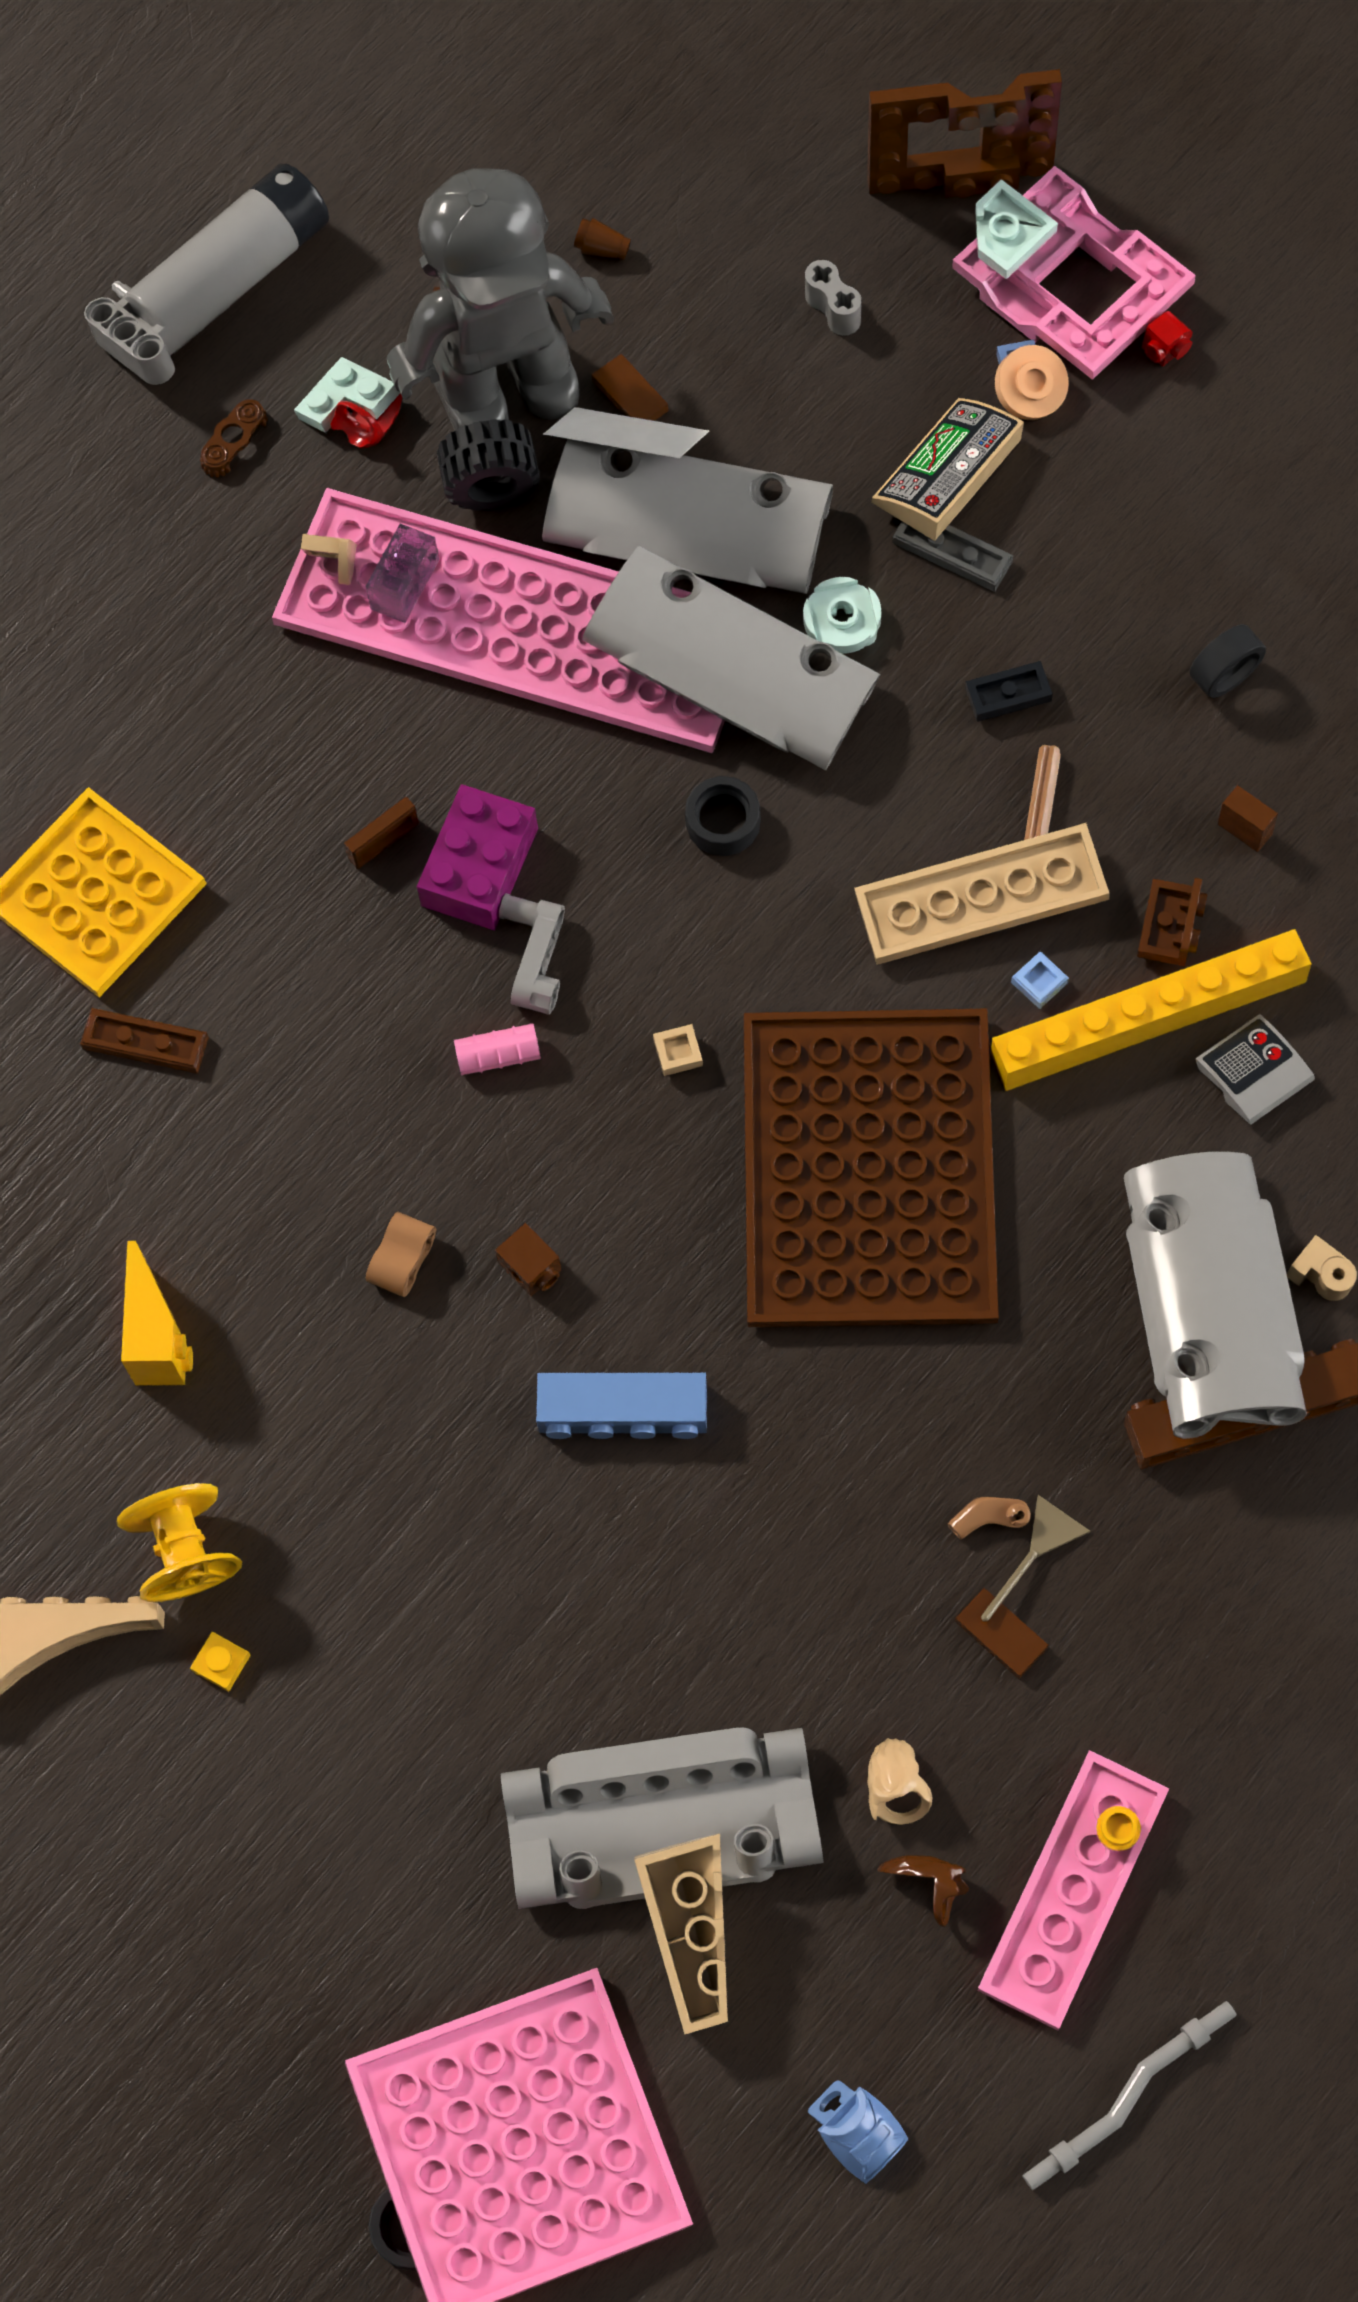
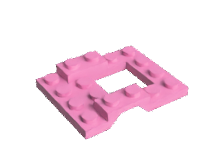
M1054 166L1022 196L1058 222L1057 232L1007 279L978 258L977 238L953 259L952 269L980 290L979 299L1029 339L1035 340V343L1042 339L1093 380L1142 334L1149 324L1162 315L1194 284L1196 275L1138 230H1120L1098 213L1082 186ZM1078 247L1082 248L1111 272L1118 267L1136 281L1131 288L1091 325L1039 284Z

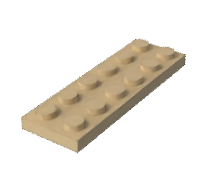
M1086 823L854 888L877 965L1109 900V890Z

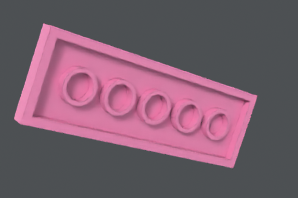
M1089 1750L977 1991L1047 2026L1059 2030L1169 1788ZM1113 1806H1123L1132 1810L1140 1821L1141 1833L1139 1839L1133 1847L1125 1851L1108 1849L1100 1842L1097 1836L1096 1825L1098 1818L1106 1809Z

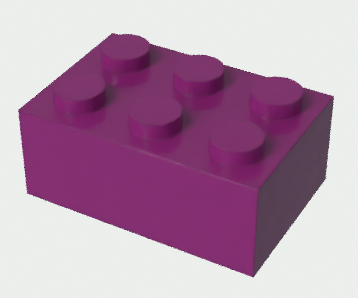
M461 784L416 886L421 906L495 931L500 920L499 910L502 899L506 893L511 894L538 830L535 808Z

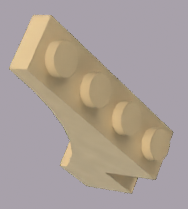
M140 1596L129 1597L127 1603H111V1599L106 1597H87L85 1603H69L68 1599L62 1597L43 1598V1603H26V1599L18 1597L2 1598L0 1601V1695L23 1676L46 1661L77 1646L104 1637L133 1631L164 1629L165 1612L158 1602H147L140 1599Z

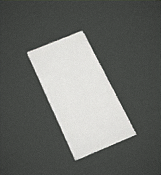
M574 407L543 435L680 458L705 436L709 430Z

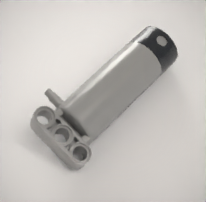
M289 164L277 165L131 288L127 284L115 281L112 284V290L121 299L117 303L106 297L91 301L85 308L84 316L96 342L145 382L152 385L165 383L173 376L175 371L170 355L181 349L326 226L330 218L328 208L315 186L297 168Z

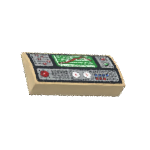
M958 398L872 497L871 503L935 541L1020 442L1024 421L991 405L970 399Z

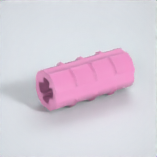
M533 1023L518 1027L512 1026V1028L499 1031L493 1030L492 1032L480 1035L473 1034L470 1037L454 1040L461 1075L476 1072L482 1073L486 1070L502 1069L505 1066L522 1065L524 1062L541 1059Z

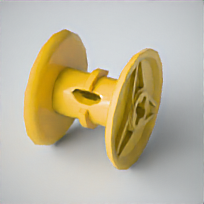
M195 1483L170 1488L135 1502L124 1509L117 1517V1526L127 1532L146 1533L153 1531L157 1545L153 1546V1551L156 1556L162 1558L165 1567L150 1576L140 1588V1599L147 1602H163L197 1594L221 1584L234 1576L242 1568L241 1559L231 1553L205 1554L202 1545L205 1537L204 1534H201V1530L197 1529L194 1520L195 1517L208 1510L216 1502L218 1487L212 1484Z

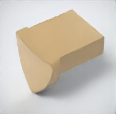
M303 534L301 550L309 556L338 559V583L350 585L354 572L357 544L350 539Z

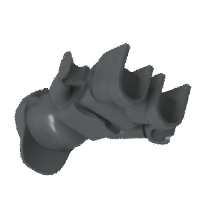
M472 168L450 177L426 200L418 222V234L424 254L419 259V262L425 274L439 278L440 290L424 296L413 314L406 342L396 345L387 355V363L390 368L389 375L394 387L401 393L404 400H407L412 395L411 388L415 384L429 377L431 383H434L455 431L459 427L477 421L491 419L509 420L507 403L498 383L496 366L504 363L508 365L524 404L535 416L548 420L563 418L578 405L580 392L577 374L570 360L566 337L550 303L546 301L547 297L556 296L563 301V313L572 332L580 330V322L588 318L599 317L600 321L605 325H611L614 322V316L611 312L612 307L605 292L600 289L597 280L592 277L581 278L563 258L546 252L544 235L548 230L549 221L545 215L541 200L537 192L524 177L510 170Z

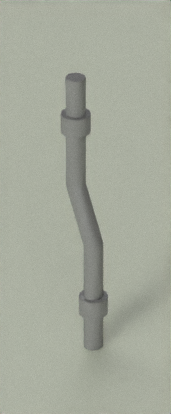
M1225 2001L1200 2020L1193 2018L1180 2028L1182 2033L1138 2063L1107 2115L1068 2143L1064 2140L1049 2150L1050 2156L1022 2175L1030 2189L1033 2191L1059 2171L1065 2174L1079 2163L1078 2158L1121 2128L1151 2077L1189 2049L1197 2050L1211 2040L1210 2034L1237 2016L1233 2007Z

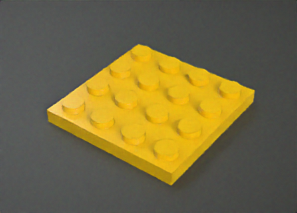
M88 787L0 878V919L100 998L206 885V881L197 871Z

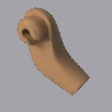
M985 1496L973 1499L947 1525L962 1540L985 1524H999L1013 1528L1023 1527L1029 1522L1031 1513L1028 1505L1022 1500Z

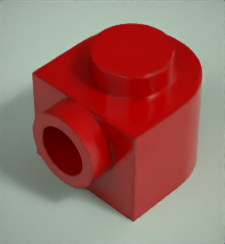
M1167 311L1147 326L1141 348L1145 350L1146 355L1151 361L1159 363L1164 367L1174 357L1178 360L1190 350L1193 344L1190 340L1193 332L1173 313Z

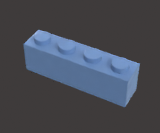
M538 1373L536 1422L539 1433H546L547 1437L553 1439H566L571 1437V1433H588L589 1437L595 1439L611 1438L613 1433H630L631 1437L637 1439L653 1438L656 1433H672L673 1437L680 1439L695 1438L698 1436V1433H707L706 1373Z

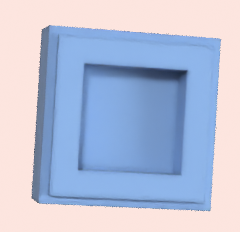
M1042 952L1035 955L1011 979V983L1039 1009L1064 988L1069 981V977Z

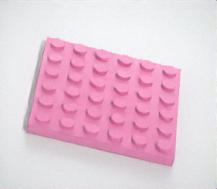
M598 1968L345 2060L351 2083L428 2302H498L693 2225Z

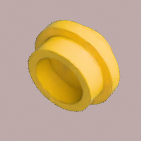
M1113 1806L1106 1809L1098 1818L1096 1832L1100 1842L1108 1849L1125 1851L1133 1847L1138 1841L1141 1825L1137 1815L1132 1810L1123 1806Z

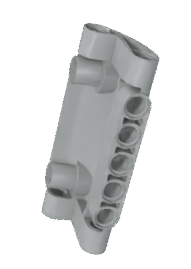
M567 439L552 485L542 538L544 542L583 549V552L628 560L634 550L641 546L681 568L691 570L697 575L763 588L769 586L807 594L812 578L823 518H827L831 505L833 484L685 455L680 458H673ZM629 451L633 458L632 465L628 470L619 472L615 466L616 456L620 452ZM778 480L782 485V494L777 500L768 501L763 494L764 487L769 481Z
M641 546L634 550L613 580L589 621L582 638L583 641L617 658L620 664L775 748L786 753L790 751L824 770L830 765L861 706L867 702L880 677L879 673L834 650L829 644L817 641L699 578L691 570L681 568ZM689 580L693 583V590L689 596L679 598L672 594L673 585L677 581ZM816 653H825L831 658L832 662L827 670L818 672L810 667V658Z
M1201 1152L1156 1160L1130 1169L1124 1175L1132 1223L1126 1231V1237L1129 1242L1153 1366L1154 1382L1159 1392L1167 1398L1173 1434L1183 1439L1199 1437L1210 1431L1220 1420L1276 1426L1292 1425L1303 1420L1307 1412L1299 1377L1304 1368V1352L1272 1206L1267 1199H1260L1252 1157L1238 1152Z

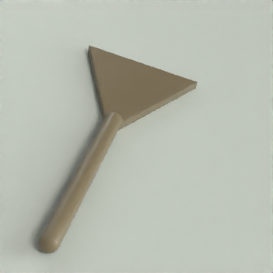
M1038 1495L1030 1551L981 1616L982 1621H989L1035 1558L1090 1533V1530Z

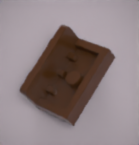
M1194 878L1193 886L1159 879L1152 880L1137 957L1185 966L1188 952L1196 954L1201 930L1193 928L1195 916L1203 917L1208 896L1207 893L1200 892L1203 879Z

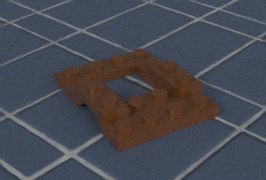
M1060 69L1019 74L1002 94L972 98L948 82L870 91L867 174L869 194H891L900 190L917 188L926 190L934 186L943 185L945 198H966L974 194L987 193L1001 179L1016 190L1019 189L1020 176L1029 175L1036 177L1047 173L1054 167L1062 88ZM939 119H947L948 131H971L980 128L979 147L907 155L908 124L913 122L929 123Z

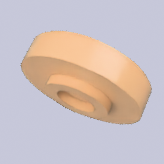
M1026 345L1014 350L1001 361L996 371L995 390L1000 403L1010 414L1023 420H1038L1050 415L1062 405L1068 392L1069 380L1064 363L1053 351L1043 346Z

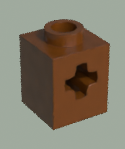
M526 1223L495 1249L498 1264L531 1297L539 1290L542 1292L548 1290L560 1277L559 1272L562 1269L559 1256Z

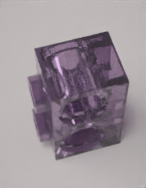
M399 524L365 586L371 610L406 623L439 562L434 536L404 524Z

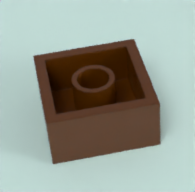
M1237 785L1222 803L1218 825L1258 852L1272 836L1278 813Z

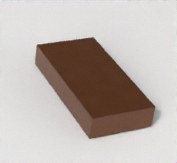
M622 354L592 374V382L624 416L655 421L669 411L668 403Z
M407 796L344 842L348 860L356 869H360L418 825L419 821L415 805Z
M983 1588L955 1618V1622L1020 1679L1047 1650L1048 1644L1002 1603L989 1621H982V1614L995 1598L987 1589Z

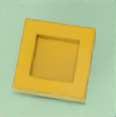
M211 1632L190 1669L193 1673L229 1692L251 1655L247 1650Z

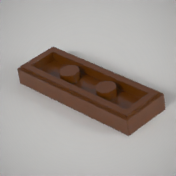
M91 1008L80 1045L84 1050L198 1074L209 1036L204 1031Z

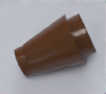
M582 218L573 247L580 249L581 254L625 260L631 239L624 237L623 234L595 218H592L591 221Z

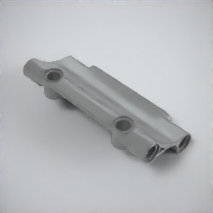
M744 1727L565 1753L552 1758L547 1765V1771H541L540 1767L501 1773L518 1909L567 1902L577 1909H587L593 1906L645 1899L634 1860L635 1856L719 1833L722 1887L750 1882H763L772 1877L776 1870L823 1863L821 1840L802 1728L764 1733V1738L757 1739L754 1731Z

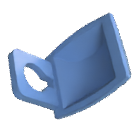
M837 2080L808 2109V2113L812 2118L822 2125L818 2131L833 2155L849 2172L865 2184L880 2172L908 2141L906 2133L892 2113L879 2100L861 2087L854 2092L844 2083ZM841 2096L839 2099L841 2105L835 2111L830 2109L824 2112L826 2105L833 2098Z

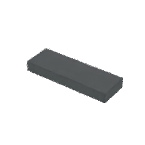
M903 521L893 535V544L993 592L996 591L1013 563L1014 555L950 525L946 527L935 541Z

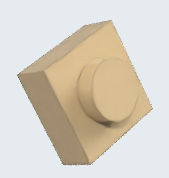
M692 1024L653 1034V1040L664 1076L703 1066V1060Z

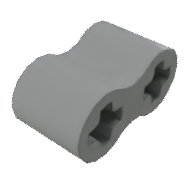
M827 260L812 262L805 271V299L807 303L825 314L828 326L835 334L843 336L855 333L861 324V295L855 288L847 286L841 281L838 269L832 262Z

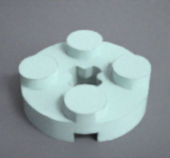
M836 577L825 580L814 588V593L804 604L803 622L806 633L819 642L829 644L834 650L842 654L858 651L865 646L871 645L876 640L877 632L881 625L880 601L871 588L868 587L867 590L864 586L858 584V580L850 577ZM838 609H844L846 614H853L845 622H839V620L833 618L837 615Z

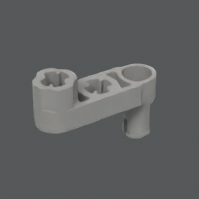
M507 893L504 895L500 905L499 918L532 926V932L511 993L512 1005L548 1015L554 1010L558 999L560 980L547 977L545 974L563 923L565 906L545 900H540L537 903L511 896Z

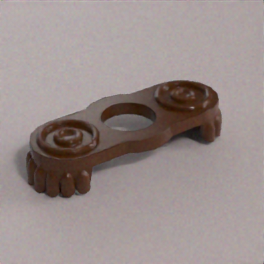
M253 399L241 401L226 419L221 420L216 425L213 436L201 451V468L206 475L209 474L210 477L215 476L219 478L220 475L225 476L226 473H230L229 463L239 451L249 445L251 436L259 425L267 426V413L258 401ZM236 426L243 430V436L238 442L228 443L222 439L224 430L229 427Z

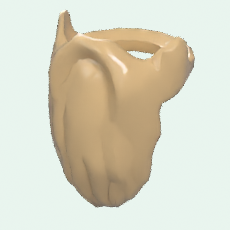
M887 1738L875 1747L871 1755L867 1783L870 1811L873 1819L876 1821L878 1816L881 1820L890 1824L902 1825L913 1823L925 1816L932 1805L931 1789L918 1774L919 1764L915 1760L914 1749L904 1740L899 1741L896 1738L893 1740ZM909 1792H915L921 1797V1802L917 1808L906 1813L891 1811L886 1806V1802L902 1797Z

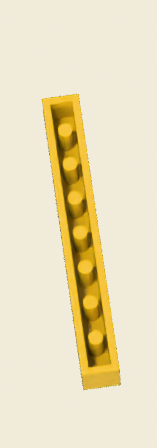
M1296 929L996 1036L992 1038L990 1057L1005 1091L1304 984L1307 981L1312 963Z

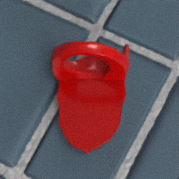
M400 393L377 420L360 406L349 401H340L335 406V416L331 421V429L344 431L348 436L349 442L360 449L376 446L396 420L401 409L403 397ZM346 407L354 410L352 414H350Z

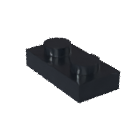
M1041 661L968 680L965 683V690L977 722L1052 702L1053 697Z

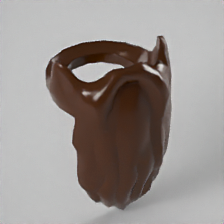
M901 1856L884 1862L877 1869V1871L884 1873L935 1878L933 1912L935 1921L940 1927H945L948 1924L955 1897L966 1894L969 1891L968 1885L960 1877L963 1873H966L965 1868L932 1856Z

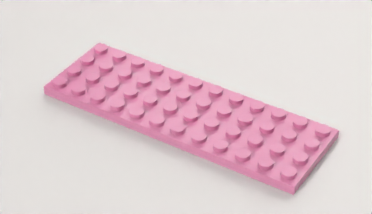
M326 488L307 534L350 539L357 544L351 584L338 583V559L309 556L300 549L273 613L272 620L274 625L709 753L714 752L725 720L620 664L617 658L582 640L589 621L619 571ZM672 588V594L679 598H684L691 594V592Z

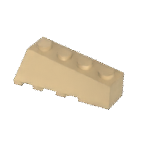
M720 1833L635 1856V1864L684 2034L728 2022Z

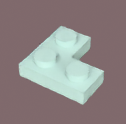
M341 357L294 411L299 420L326 433L331 428V421L335 416V406L338 402L349 401L366 410L377 420L400 392L396 390L392 381Z

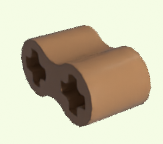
M396 1212L388 1224L379 1248L370 1261L365 1277L366 1282L406 1297L413 1287L418 1271L433 1245L436 1227Z

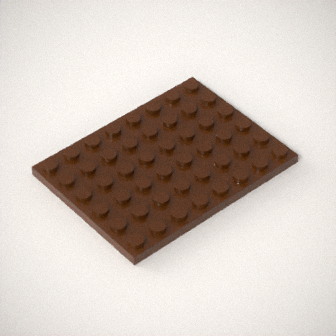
M987 1008L744 1013L748 1327L998 1323Z

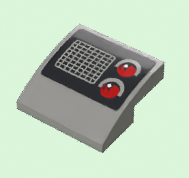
M1261 1014L1196 1058L1198 1069L1223 1091L1225 1102L1250 1125L1315 1080L1313 1072L1299 1054Z

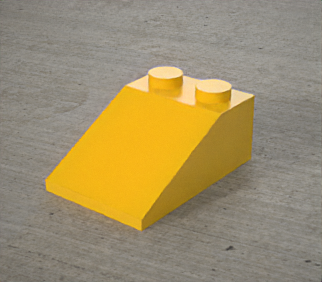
M127 1241L121 1362L136 1386L185 1385L186 1371H192L193 1368L192 1347L187 1346L186 1336L181 1334L137 1242Z

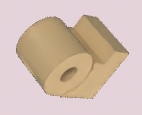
M1315 1235L1287 1272V1278L1298 1286L1307 1278L1315 1284L1317 1292L1323 1298L1330 1301H1338L1349 1294L1357 1279V1271L1350 1260Z

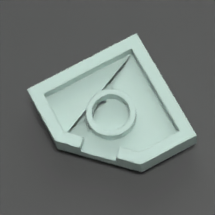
M1002 179L976 203L978 258L1005 279L1013 274L1057 232L1058 222Z

